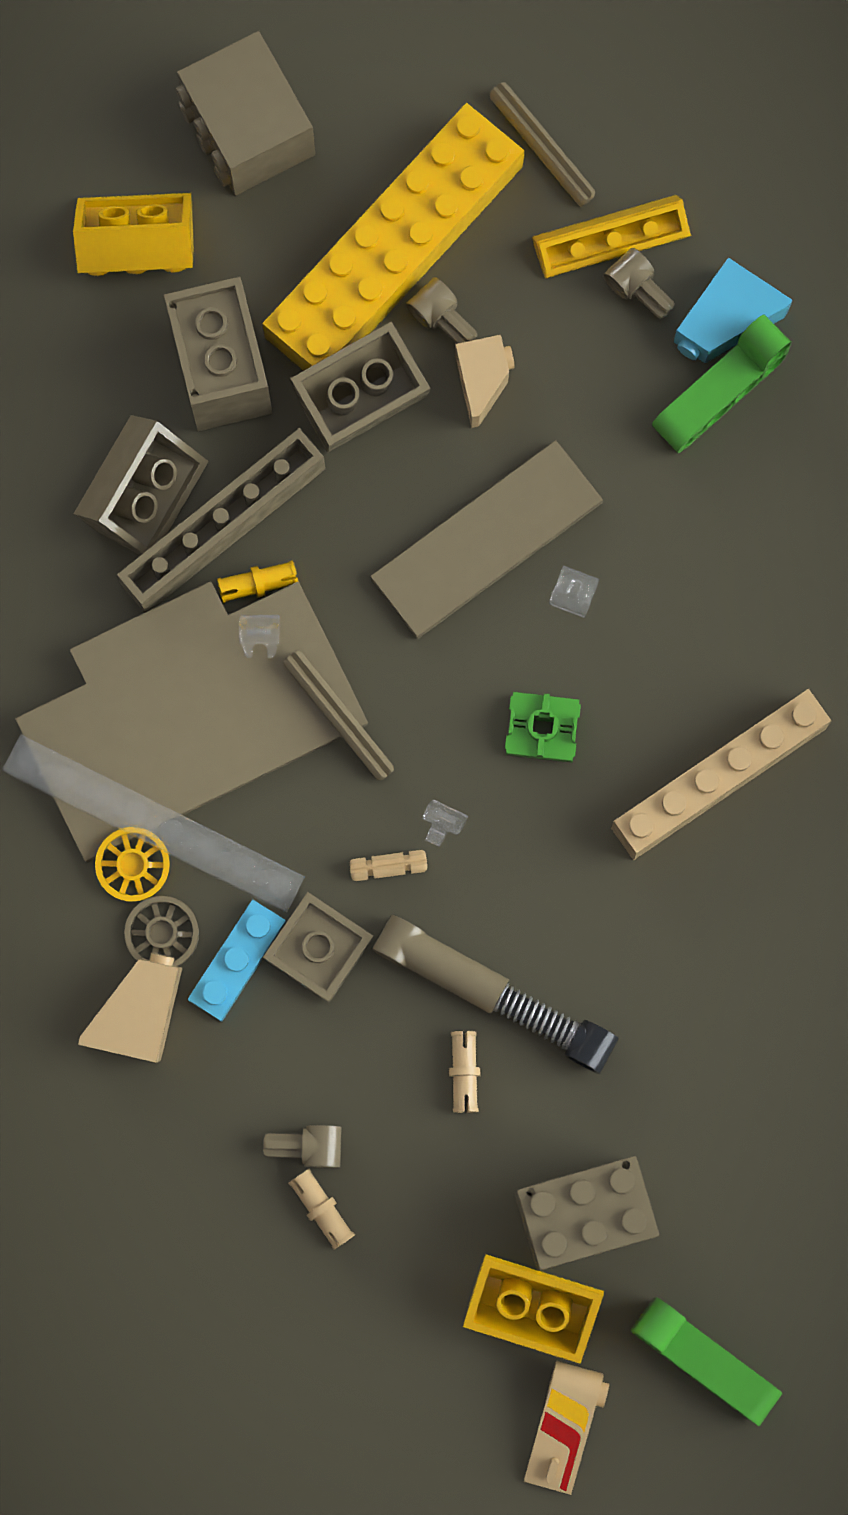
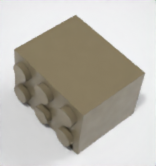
M260 31L177 72L180 86L176 87L175 90L180 100L178 103L179 108L187 123H194L198 132L196 138L204 154L208 155L211 153L215 163L213 169L219 182L223 187L229 185L235 196L316 155L313 126Z
M241 276L164 294L197 431L273 414L268 384Z
M636 1156L522 1188L515 1192V1198L534 1264L538 1271L660 1236Z

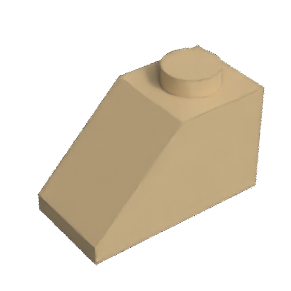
M501 335L455 344V358L471 428L480 426L507 385L509 369L515 368L511 347L503 346Z

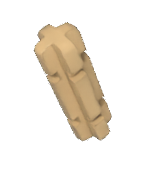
M423 850L409 851V855H403V852L371 856L372 860H366L365 857L350 860L349 864L351 878L354 881L368 880V876H374V879L406 875L405 871H411V874L427 870V858Z

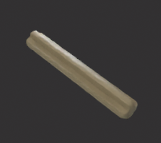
M501 82L490 91V99L577 205L584 206L590 202L595 196V190L508 84Z
M295 650L283 661L286 668L373 776L381 781L390 775L394 770V766L300 650Z

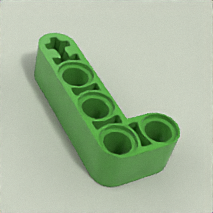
M765 314L761 315L741 334L738 344L656 417L651 426L677 453H681L779 366L788 354L791 341Z
M654 1297L630 1331L759 1427L783 1393L687 1322L684 1316L667 1303Z

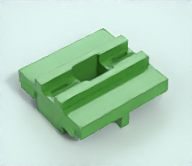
M513 692L509 710H511L509 733L506 735L505 742L506 755L572 763L576 753L577 720L580 718L581 709L579 699L553 697L550 694L536 695ZM534 720L553 722L552 734L533 732Z

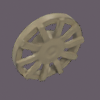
M155 896L139 903L129 914L125 924V942L129 952L136 961L144 959L138 953L150 945L154 947L152 953L158 954L159 950H164L165 956L172 957L169 948L173 946L183 954L173 962L174 966H180L193 955L197 947L199 926L194 913L185 903L169 896ZM158 903L170 904L165 917L160 915ZM149 906H152L155 917L151 921L140 913ZM177 906L186 915L173 922L171 919ZM136 917L147 925L146 930H131ZM190 920L193 932L178 931L177 927ZM132 936H146L147 940L135 948L132 943ZM177 938H192L188 950L177 942Z

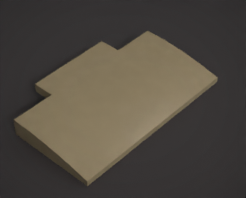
M211 581L69 649L86 682L85 685L15 718L86 863L96 858L97 851L102 842L117 830L137 827L152 831L342 738L340 733L284 665V659L295 650H300L358 723L362 727L368 725V721L299 581L230 615L227 614ZM135 833L127 834L129 842L140 837L139 834ZM119 836L111 841V844L116 848L123 845L122 837ZM107 847L104 851V854L110 851L109 849H107Z

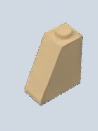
M151 953L149 960L139 959L82 1033L78 1045L155 1063L161 1061L182 967L173 965L174 958Z

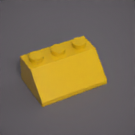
M191 193L77 198L73 228L77 273L101 276L116 271L141 274L147 270L164 269L167 272H180L185 268H193L194 244Z
M485 1254L468 1305L463 1327L581 1364L604 1291Z

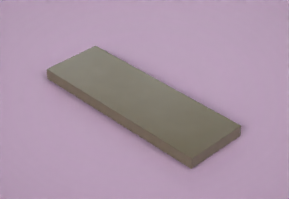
M555 440L371 575V580L418 640L601 505L603 499L557 440Z

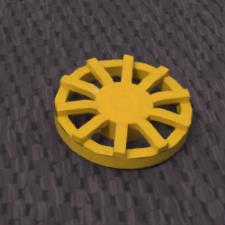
M137 827L123 828L110 834L100 845L95 859L96 875L102 887L115 898L131 902L147 899L158 892L167 879L170 867L169 855L163 842L152 832ZM135 833L140 835L135 849L131 848L127 834ZM119 836L122 837L125 847L123 852L111 844V841ZM145 837H148L156 845L143 853L141 848ZM106 847L118 856L117 861L102 860ZM158 850L161 851L163 862H148L147 858ZM102 866L117 867L118 871L105 879ZM163 868L161 878L157 880L147 872V869ZM122 876L124 880L118 892L109 883ZM142 876L155 885L145 893L140 881ZM130 880L135 882L137 895L125 894Z

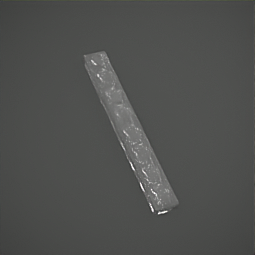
M20 735L2 769L3 772L285 913L288 912L305 876L23 735Z

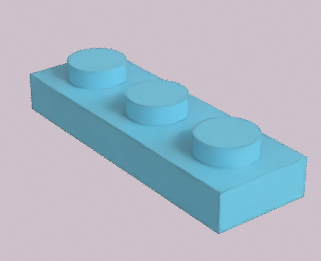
M252 899L187 1000L222 1022L261 963L263 956L286 924V920Z

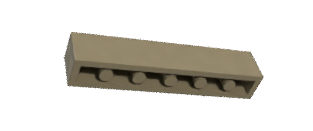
M298 428L119 572L117 577L121 586L144 613L152 610L325 470L324 456L301 429Z

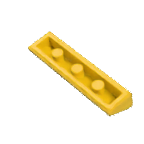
M674 195L533 236L532 240L544 278H549L621 257L630 248L641 251L691 235L683 200L679 196Z

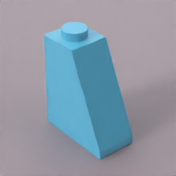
M728 258L676 330L674 343L678 345L677 349L691 360L698 358L706 363L736 346L741 334L761 315L765 314L773 323L783 319L789 311L792 299Z

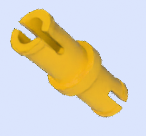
M291 560L287 563L259 569L258 566L250 567V572L217 578V584L222 603H226L230 600L256 594L257 598L265 596L266 591L290 586L298 582V578L295 576L297 573L294 562Z

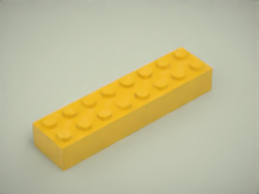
M466 102L262 323L264 337L304 371L370 334L522 169L524 150Z

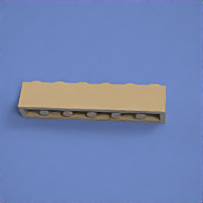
M807 689L614 820L611 829L631 858L635 860L826 730L832 720L811 691Z

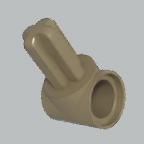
M630 248L603 274V278L608 286L619 297L623 299L629 298L630 300L637 297L659 319L666 317L675 306L674 301L652 281L654 268L647 258L635 248Z
M436 277L431 279L406 303L410 313L421 325L427 329L440 327L456 344L475 340L478 335L477 331L455 311L457 307L455 295Z
M309 1125L303 1128V1134L267 1133L263 1141L264 1156L302 1158L304 1167L340 1168L342 1127Z

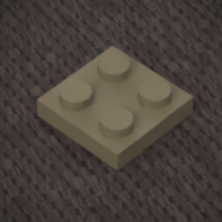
M307 892L263 956V959L330 1003L374 936Z

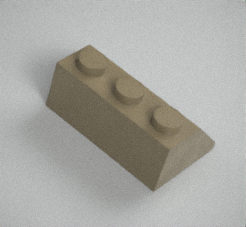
M392 321L290 378L308 421L327 453L426 398L431 389Z
M131 415L76 508L74 515L100 534L142 555L167 535L209 461L158 421Z

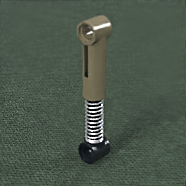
M391 915L372 948L375 953L402 968H408L485 1012L492 1014L493 1011L497 1012L500 1010L501 1016L506 1013L507 1019L513 1017V1022L520 1021V1026L526 1024V1029L531 1027L532 1033L539 1031V1036L544 1034L545 1039L550 1037L551 1043L557 1041V1046H562V1049L565 1048L567 1050L565 1053L567 1058L594 1073H601L619 1040L617 1036L595 1023L583 1020L582 1024L576 1020L570 1022V1017L565 1019L564 1014L557 1015V1010L552 1012L551 1007L546 1009L545 1003L539 1005V1000L532 1001V996L528 999L526 998V993L521 995L520 989L516 992L513 991V986L508 988L510 979L426 935L420 928L398 916Z

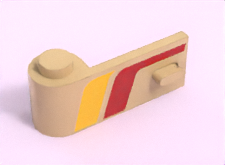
M556 1360L524 1482L571 1495L596 1406L604 1407L608 1394L609 1383L602 1382L603 1373Z

